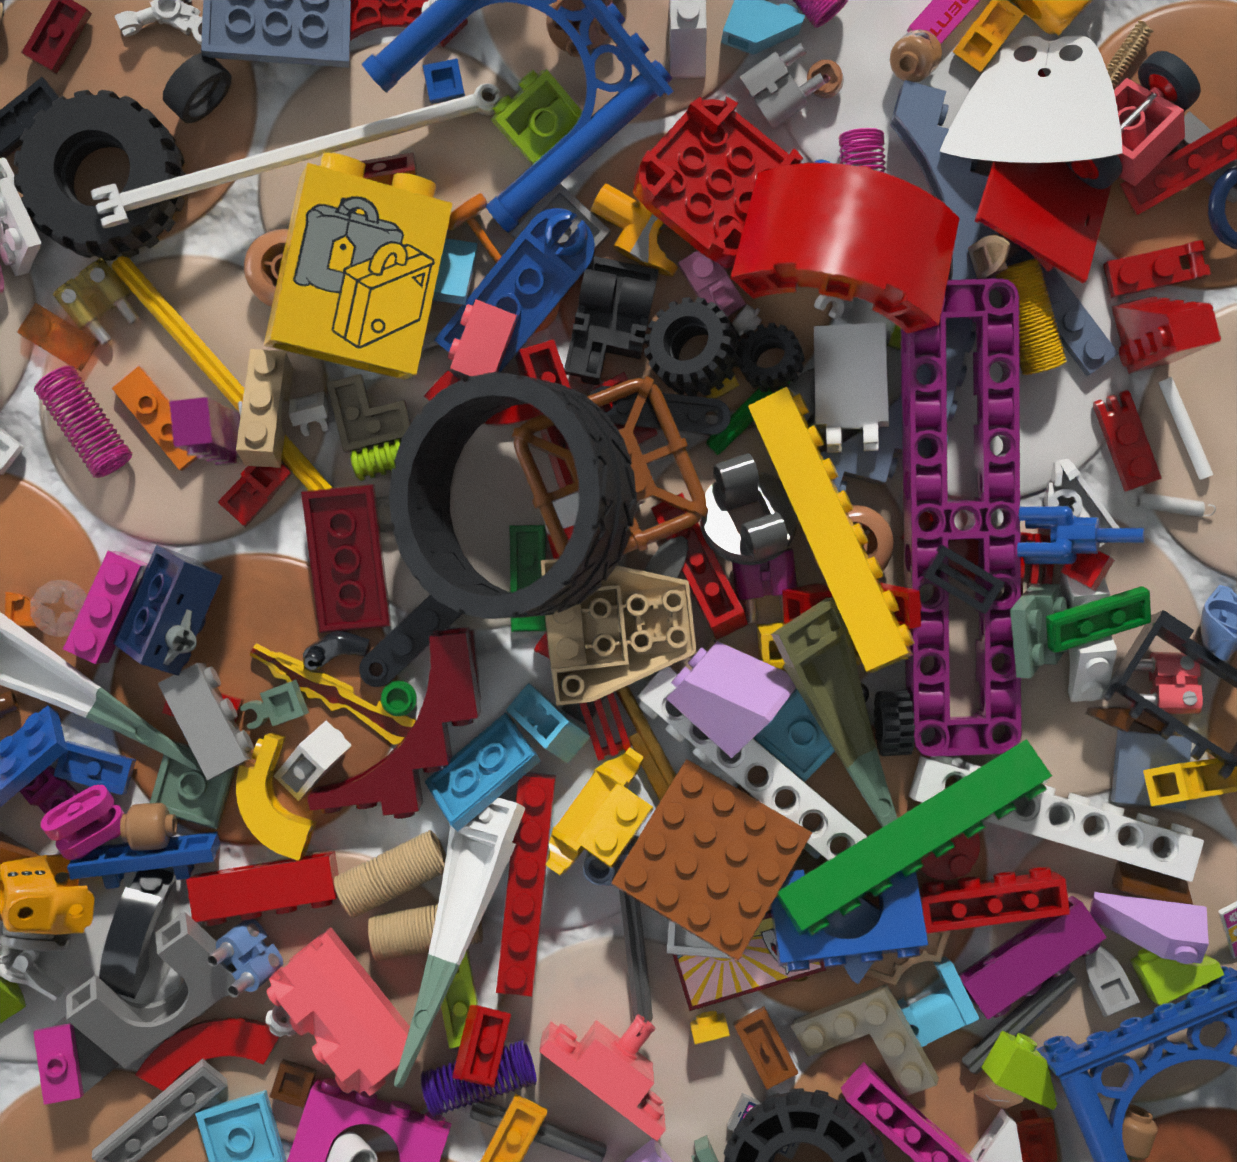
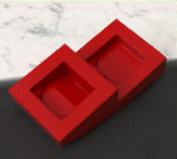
M281 464V468L247 466L240 473L242 477L221 497L218 503L246 528L292 473L283 464Z

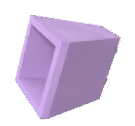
M717 641L708 651L701 647L689 660L688 664L692 669L689 670L685 666L671 681L676 688L666 699L732 758L771 722L796 687L787 672Z

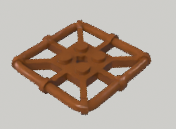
M645 376L644 379H631L587 396L597 406L601 407L631 394L638 393L624 428L618 430L624 438L632 461L630 466L634 470L637 502L652 497L687 512L644 531L640 530L634 516L633 527H630L631 536L624 554L636 549L638 552L648 549V544L692 527L701 518H706L709 508L706 507L707 501L704 490L686 450L689 447L685 438L681 439L662 392L653 383L654 379ZM648 397L668 445L643 455L633 430ZM542 414L529 419L519 428H514L511 437L514 439L515 453L534 495L533 505L535 509L539 508L559 556H561L568 543V539L553 502L576 493L579 494V481L575 460L571 451L533 435L555 425L549 417ZM529 446L564 460L574 483L548 493ZM673 454L692 501L656 487L647 464Z

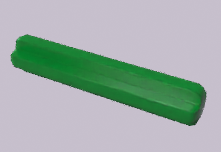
M783 386L778 387V391L783 389ZM758 388L731 415L728 427L722 433L710 436L707 439L706 445L712 452L717 455L721 454L754 421L748 406L773 394L771 389L768 388L767 392H762Z

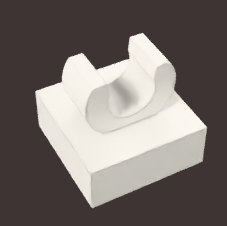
M324 391L290 400V420L293 427L300 425V430L304 436H309L310 434L309 422L317 421L320 423L323 432L328 430L329 403Z

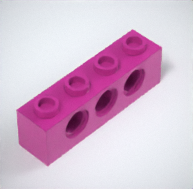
M865 1062L842 1085L841 1090L846 1101L915 1162H975L963 1148Z

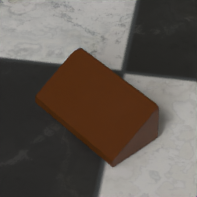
M1117 861L1111 882L1114 888L1121 892L1146 899L1193 905L1186 880Z

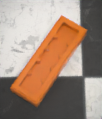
M138 366L112 387V390L179 470L183 471L197 460V456H188L187 451L174 447L170 400L142 367Z

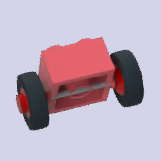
M1166 51L1154 52L1138 69V79L1141 85L1126 78L1114 90L1121 129L1122 153L1097 159L1065 162L1081 181L1096 189H1106L1120 177L1136 186L1185 138L1184 111L1197 101L1201 88L1193 70L1176 55Z

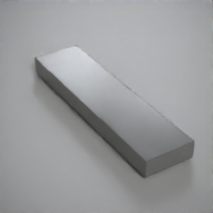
M202 1058L92 1150V1159L96 1162H137L228 1086L227 1078Z

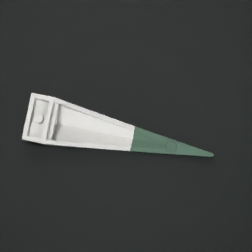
M0 612V685L92 720L192 769L200 768L196 758Z
M497 798L458 832L450 825L442 886L432 939L415 1011L394 1080L395 1087L402 1088L516 846L512 841L525 811V807L516 802Z

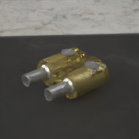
M103 258L92 262L81 270L77 277L69 279L53 293L55 299L80 330L88 328L102 346L112 339L98 322V319L104 316L106 311L117 307L130 325L140 319V316L126 300L130 292Z

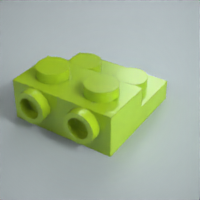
M533 69L526 74L518 83L522 89L513 98L508 94L501 98L493 106L492 109L496 114L490 119L514 147H517L532 165L569 133L582 113V110L547 69L541 70L538 74Z

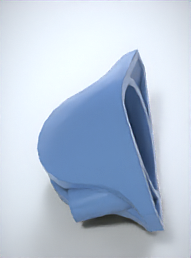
M1219 585L1206 600L1201 614V637L1203 647L1211 653H1215V656L1221 660H1228L1230 655L1237 651V595L1230 587Z

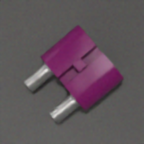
M787 548L780 556L762 564L743 565L732 562L735 593L738 599L744 600L747 622L759 621L756 598H762L767 595H779L781 618H784L782 590L798 587L793 549Z

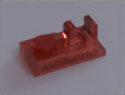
M1035 1109L1020 1111L1023 1121L1016 1122L1022 1161L1057 1162L1054 1121L1052 1117L1039 1118Z

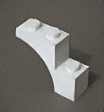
M1063 573L1061 574V593L1066 598L1067 609L1110 596L1105 579L1102 580L1095 592L1065 576ZM1112 635L1069 649L1070 672L1067 692L1071 702L1103 699L1101 694L1111 680L1117 654V648Z

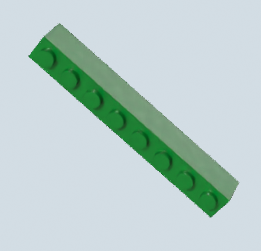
M1026 739L777 892L776 898L799 935L809 931L810 935L813 936L830 925L828 918L840 911L842 916H845L862 905L859 901L861 897L870 892L874 897L880 895L893 886L890 880L895 876L903 873L905 877H909L924 867L921 860L929 855L934 854L936 858L943 856L955 848L952 841L964 834L967 839L972 838L986 828L983 823L994 815L1000 820L1017 809L1014 803L1021 798L1026 797L1028 801H1031L1047 790L1044 784L1052 777V774Z

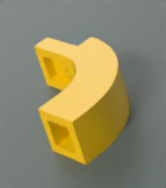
M272 732L265 735L264 739H258L252 754V759H255L256 763L245 762L239 766L236 780L237 803L248 829L263 845L280 855L299 861L306 856L317 822L289 812L278 801L273 789V775L286 737Z

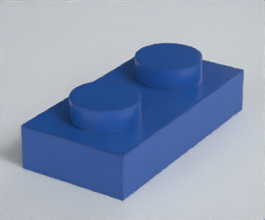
M65 741L67 751L58 758L54 772L55 777L90 787L104 785L109 792L119 795L127 794L136 759L72 741Z

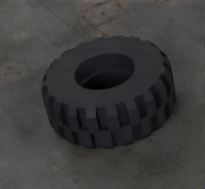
M89 90L77 91L74 93L73 98L67 99L62 96L52 101L53 106L46 112L41 109L33 117L36 121L30 130L25 128L20 138L23 142L21 151L17 150L14 157V165L18 167L19 174L14 176V184L17 191L23 194L21 200L28 215L33 218V224L42 233L64 248L86 258L96 256L101 260L107 261L115 260L119 254L127 258L139 254V248L147 246L150 249L160 242L157 237L164 230L169 233L176 223L172 220L175 212L182 211L185 202L182 196L126 211L129 222L103 228L100 220L106 216L113 215L114 212L98 214L96 206H86L80 203L75 194L74 179L80 163L89 154L107 147L120 148L129 157L130 174L127 184L121 193L187 175L182 170V166L185 164L183 154L176 146V140L169 130L150 110L143 108L136 100L128 96L119 98L113 91L100 90L98 95H93Z
M804 1088L791 1089L788 1093L783 1094L778 1092L767 1097L760 1104L755 1105L736 1126L723 1153L725 1155L724 1162H773L777 1153L791 1143L804 1142L821 1148L834 1162H888V1160L885 1159L883 1153L884 1146L879 1135H875L870 1128V1121L862 1114L859 1115L851 1108V1104L842 1098L837 1100L828 1096L829 1092L817 1089L815 1092L804 1091Z

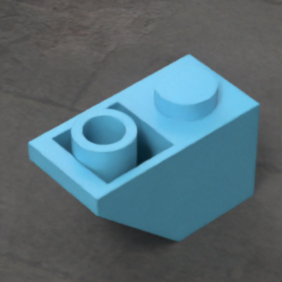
M734 0L723 29L721 43L755 55L799 35L805 15L800 14L795 7L788 4H780L778 6L766 0Z

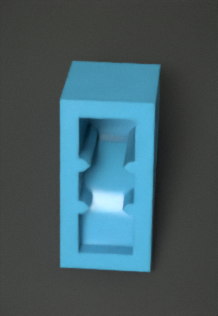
M530 683L524 687L506 709L546 750L567 764L591 737L570 716L559 709Z

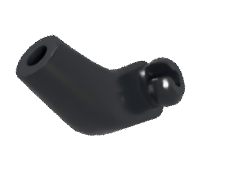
M345 631L332 632L304 650L303 664L308 670L316 671L339 655L365 657L370 646V639Z

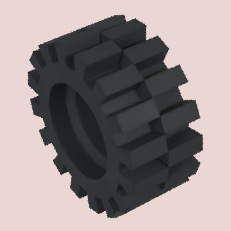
M907 690L878 691L875 694L876 700H874V728L876 729L875 739L877 740L879 754L881 756L911 755L914 750L913 743H915V736L913 734L915 725L913 724L914 712H912L913 705L912 701H910V694Z

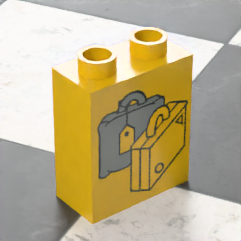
M323 153L320 166L307 163L299 177L264 346L401 380L408 379L417 375L453 203L434 198L436 184L426 178L412 174L396 173L390 186L363 178L366 165L360 160L342 154Z

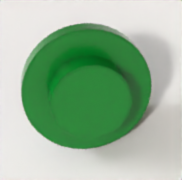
M394 681L383 689L381 703L389 714L404 716L414 709L417 703V694L409 683Z

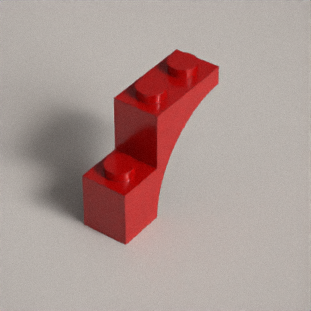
M880 582L884 592L890 590L897 602L899 610L894 612L899 625L906 624L908 629L921 627L920 591ZM814 583L782 590L784 625L822 600L833 598L828 585Z

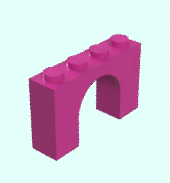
M325 1078L323 1081L317 1079L310 1090L287 1162H327L336 1136L346 1128L358 1124L374 1125L386 1131L397 1145L400 1162H440L452 1123L445 1121L446 1119L442 1115L434 1117L430 1112L422 1114L413 1111L410 1105L401 1101H391L389 1103L377 1099L378 1096L375 1093L369 1096L365 1091L358 1093L352 1090L347 1094L341 1090L335 1079Z

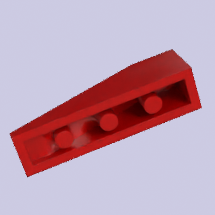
M683 493L677 495L685 499ZM664 502L651 507V511L658 524L687 513ZM696 523L692 527L665 537L666 541L678 536H683L688 540L689 550L682 573L685 579L689 581L692 594L715 639L718 640L747 626L748 622L745 612L713 550L706 543L700 525Z

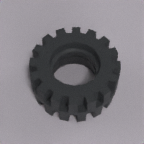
M769 323L768 328H765L763 324L758 325V331L756 332L752 329L747 332L748 338H742L740 341L742 353L737 354L741 359L739 368L747 382L755 389L758 387L762 392H767L768 388H770L772 393L778 391L780 386L789 388L788 382L792 380L795 383L799 379L797 372L802 373L804 369L802 362H805L802 347L791 329L788 331L787 327L782 324L777 328L775 323ZM779 348L784 350L785 353L782 360L773 367L763 368L757 366L758 358L768 349Z

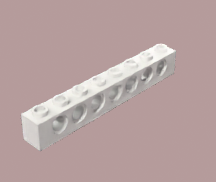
M670 666L657 671L637 694V697L642 700L638 706L653 719L658 715L669 723L665 729L679 742H682L685 738L696 747L692 753L707 766L712 761L723 770L719 776L736 788L741 785L750 793L749 796L802 827L803 819L807 814H819L821 818L820 824L816 829L809 830L812 832V835L804 847L814 858L818 859L822 855L829 861L840 854L830 851V843L835 837L843 836L847 838L848 844L846 849L868 837L754 738L740 750L736 759L732 761L722 759L720 756L721 748L708 736L705 738L697 737L693 733L694 724L682 713L673 715L666 710V698L676 688L671 681L678 675ZM754 766H762L767 771L765 780L759 784H753L748 781V772ZM783 789L791 790L794 795L792 803L786 807H780L775 804L776 794Z
M920 755L908 796L923 803L945 789V782L950 776L958 775L962 779L982 766L966 762L965 768L951 765L953 758L948 756H931L928 758ZM1045 785L1047 790L1044 793L1028 801V807L1024 812L1016 813V811H1013L1000 820L995 815L986 820L990 823L1190 882L1193 881L1204 840L1192 836L1194 830L1192 828L1171 823V827L1168 829L1158 826V818L1142 813H1137L1136 819L1124 816V808L1104 802L1102 809L1090 806V798L1070 792L1068 798L1054 795L1056 788ZM1055 806H1060L1062 808L1061 819L1056 823H1051L1049 820L1050 810ZM1090 816H1094L1096 818L1095 829L1090 833H1085L1083 829L1085 820ZM1128 826L1130 828V837L1126 842L1120 843L1118 833L1123 827ZM1162 836L1164 838V847L1160 852L1154 853L1153 842Z

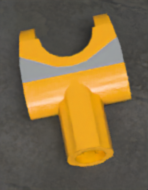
M605 183L595 198L591 211L623 229L613 245L614 249L640 266L659 269V274L673 277L678 266L665 257L666 254L657 243L660 233L669 227L649 212L640 201H636Z

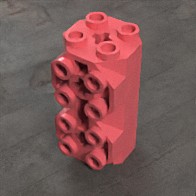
M331 927L289 959V963L285 967L281 966L271 975L269 980L272 986L266 990L268 997L277 1007L282 1006L290 1016L289 1022L292 1028L299 1035L303 1036L307 1032L314 1035L317 1044L312 1047L313 1053L319 1062L323 1065L328 1064L334 1071L336 1083L342 1091L348 1094L354 1089L358 1093L365 1091L371 1096L386 1083L385 1078L394 1069L398 1070L410 1026Z

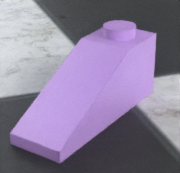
M1094 892L1089 912L1097 923L1163 959L1176 960L1183 964L1202 963L1209 945L1207 907Z

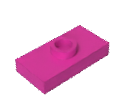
M69 1023L35 1030L33 1034L44 1105L81 1098L84 1093L74 1026Z

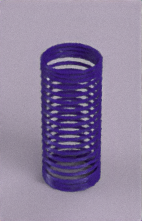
M518 1040L514 1045L510 1043L509 1049L504 1045L494 1086L495 1094L492 1091V1087L487 1086L489 1096L484 1085L455 1079L454 1082L452 1072L454 1071L456 1060L454 1065L449 1062L448 1067L443 1064L442 1070L437 1066L436 1070L431 1068L421 1073V1087L428 1111L434 1117L442 1115L443 1112L447 1113L448 1110L454 1111L455 1108L466 1107L467 1104L472 1106L473 1102L478 1104L479 1100L484 1102L485 1098L490 1100L491 1097L502 1096L504 1092L509 1094L510 1090L515 1092L516 1088L521 1090L522 1086L525 1088L532 1087L537 1082L531 1053L524 1040ZM515 1071H516L517 1077H518V1079H519V1085L517 1084V1081H516ZM440 1076H441V1079H442L444 1091H443V1088H442ZM503 1076L507 1084V1089L504 1086ZM510 1077L513 1081V1087L510 1084ZM498 1082L501 1086V1092L498 1088ZM479 1086L483 1093V1098L480 1095ZM449 1099L452 1103V1108L449 1105Z

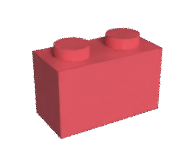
M476 299L473 306L467 304L460 322L461 325L465 326L461 340L454 339L448 354V359L453 360L450 368L469 376L492 372L498 373L519 316Z

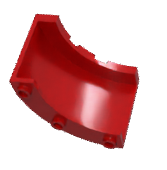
M802 163L778 166L757 174L730 278L753 299L773 294L797 293L798 287L819 288V295L835 297L850 302L854 297L872 303L873 311L888 318L909 334L939 325L960 218L944 202L920 187L887 173L873 170L868 166L836 163Z

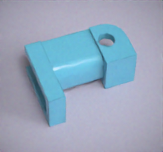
M946 956L942 957L941 962H933L945 988L910 1005L904 999L897 1001L909 1025H912L911 1028L922 1047L979 1020V1016L953 963Z

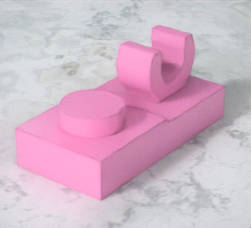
M698 250L678 262V267L697 297L704 298L708 304L712 301L720 310H723L727 317L746 305L726 271L719 263L707 258Z

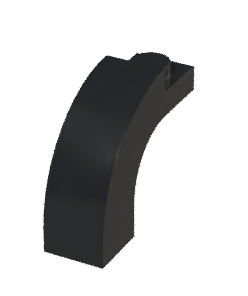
M162 869L137 871L130 888L126 887L121 896L107 934L99 971V978L117 994L133 999L136 998L149 969L148 955L152 935L160 913L176 881L175 873Z

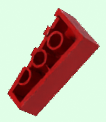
M1150 296L1111 306L1121 342L1119 357L1124 367L1127 366L1128 374L1171 364L1221 342L1214 309L1210 303L1194 301L1184 303V300L1170 301L1169 298L1157 299L1156 296Z

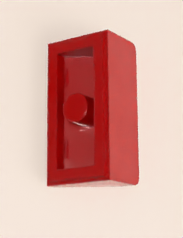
M470 1005L452 1077L454 1079L494 1088L511 1018L510 1013L479 1005Z

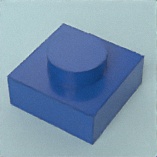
M458 59L423 65L431 104L465 96Z

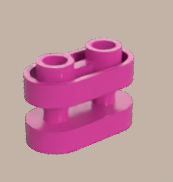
M94 785L52 808L42 818L40 826L49 839L56 840L55 846L65 859H81L87 856L93 849L121 835L120 822L122 815L125 813L119 805L113 804L114 798L104 785Z

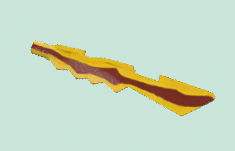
M257 643L249 654L267 665L275 678L285 679L287 682L297 680L300 690L306 693L307 698H321L331 711L346 707L393 745L399 744L405 738L416 721L407 715L393 716L383 708L380 700L377 706H374L356 696L353 686L325 673L308 670L304 666L303 661L287 654L270 651Z

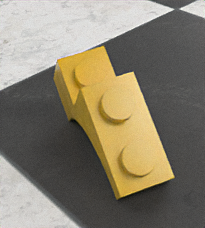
M1216 758L1143 770L1151 806L1237 792V766L1227 779L1218 775L1224 763Z

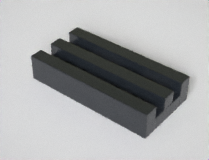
M940 544L936 550L938 552L929 561L930 565L926 570L924 569L921 576L981 613L986 614L1005 583ZM945 556L992 584L993 586L990 591L942 563ZM937 569L985 597L983 602L980 603L934 575Z

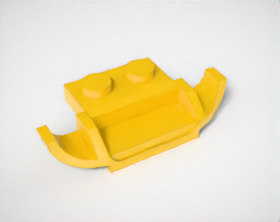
M629 747L621 756L606 761L594 770L593 775L561 820L553 827L549 841L548 860L545 864L557 874L563 875L585 849L607 866L613 868L653 811V806L627 789L643 763L644 757Z

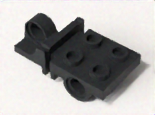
M593 256L590 265L585 269L575 324H573L564 368L567 375L581 377V382L599 385L606 352L641 359L659 269Z

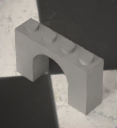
M185 911L155 932L157 955L184 979L179 989L171 996L155 1003H133L120 997L96 975L66 996V1020L123 1068L136 1059L144 1057L150 1049L164 1039L172 1037L181 1027L195 1017L204 1014L209 1007L223 997L229 996L228 987L236 981L232 975L237 970L233 963L226 966L222 961L216 967H211L207 963V957L216 950L217 941Z

